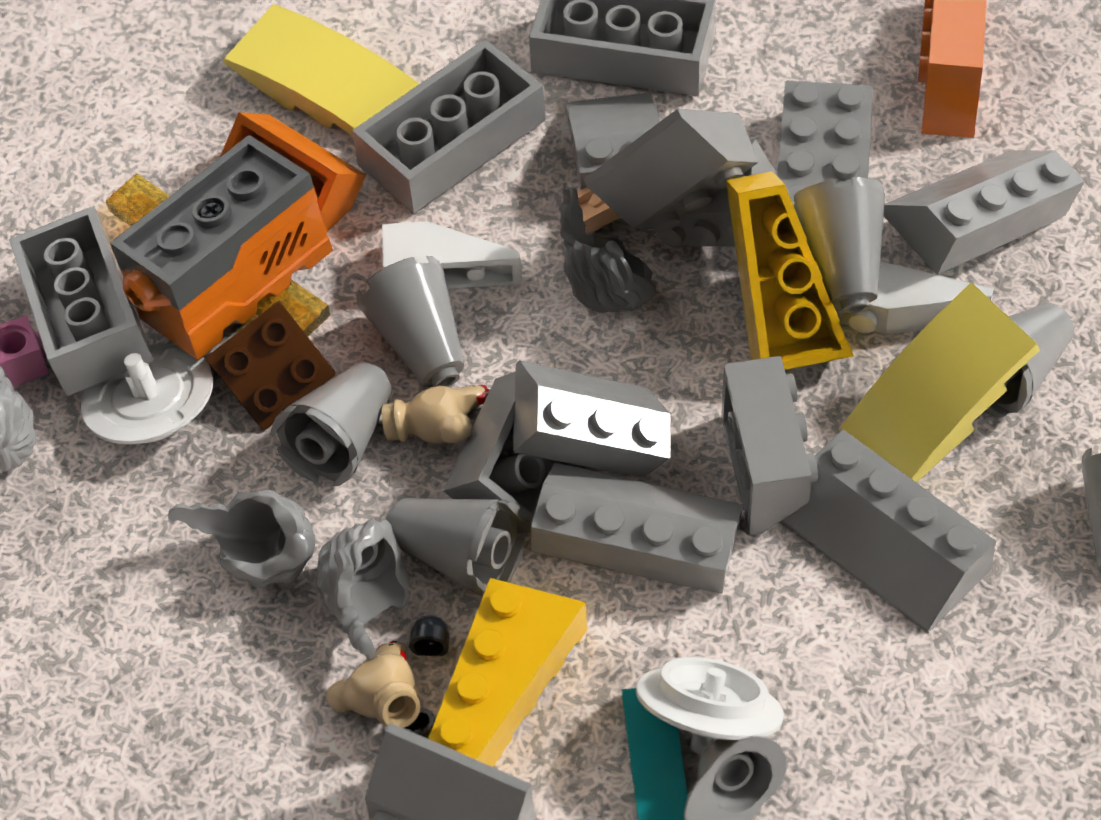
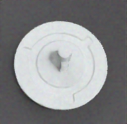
M176 344L149 345L154 362L149 364L143 362L140 354H129L124 359V364L128 371L85 389L81 400L83 420L94 435L111 443L125 445L142 444L165 439L184 428L207 404L213 389V374L209 363L204 357L196 360Z
M700 657L677 658L668 661L662 668L645 673L637 682L636 695L644 708L662 721L691 732L690 749L695 753L702 754L710 745L711 738L741 740L752 736L766 737L775 733L783 722V709L777 700L768 693L766 685L749 671L727 662Z

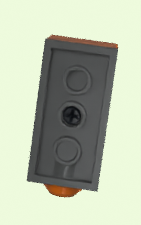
M248 135L110 242L124 278L123 290L135 306L139 319L196 360H199L222 341L223 331L230 324H244L255 315L258 301L263 297H277L290 286L291 276L295 271L311 269L330 254L333 249L326 233L310 173Z

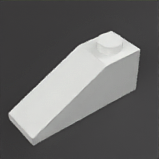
M404 221L382 224L383 268L411 257L415 258L417 264L429 263L426 256H433L439 260L444 270L448 289L522 284L520 251L428 221Z
M880 261L877 299L870 302L869 309L858 313L842 312L841 324L849 325L860 333L877 332L885 335L923 330L970 283ZM974 284L992 301L993 288Z

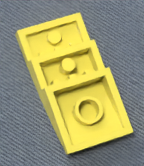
M272 4L223 60L226 66L282 107L290 111L298 107L321 125L331 129L336 124L352 137L353 129L419 84V82L384 58L345 35L276 4Z
M971 282L897 356L864 395L839 429H844L917 483L975 430L972 422L1007 391L1004 383L1040 351L1038 344Z

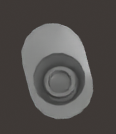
M752 736L741 740L717 739L711 743L700 757L698 781L687 797L684 820H751L761 806L782 784L787 765L786 755L781 746L768 737Z

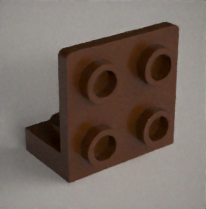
M280 301L276 302L205 357L211 370L215 375H219L262 430L269 428L273 424L275 417L284 408L322 386L335 376V370Z

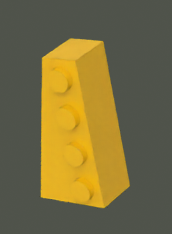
M772 171L726 180L749 350L752 360L781 356L784 369L787 370L853 357V352L845 338L835 307L830 301L819 267L807 244V238L785 184Z
M490 578L428 739L493 767L513 739L512 735L526 716H529L538 703L539 696L550 680L556 677L565 664L568 654L587 632L586 602Z

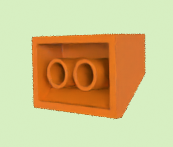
M238 112L220 157L250 135L310 173L327 233L352 209L366 174L269 114Z

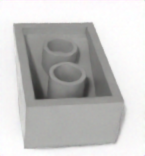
M651 93L565 103L579 190L587 187L584 181L587 175L660 122Z

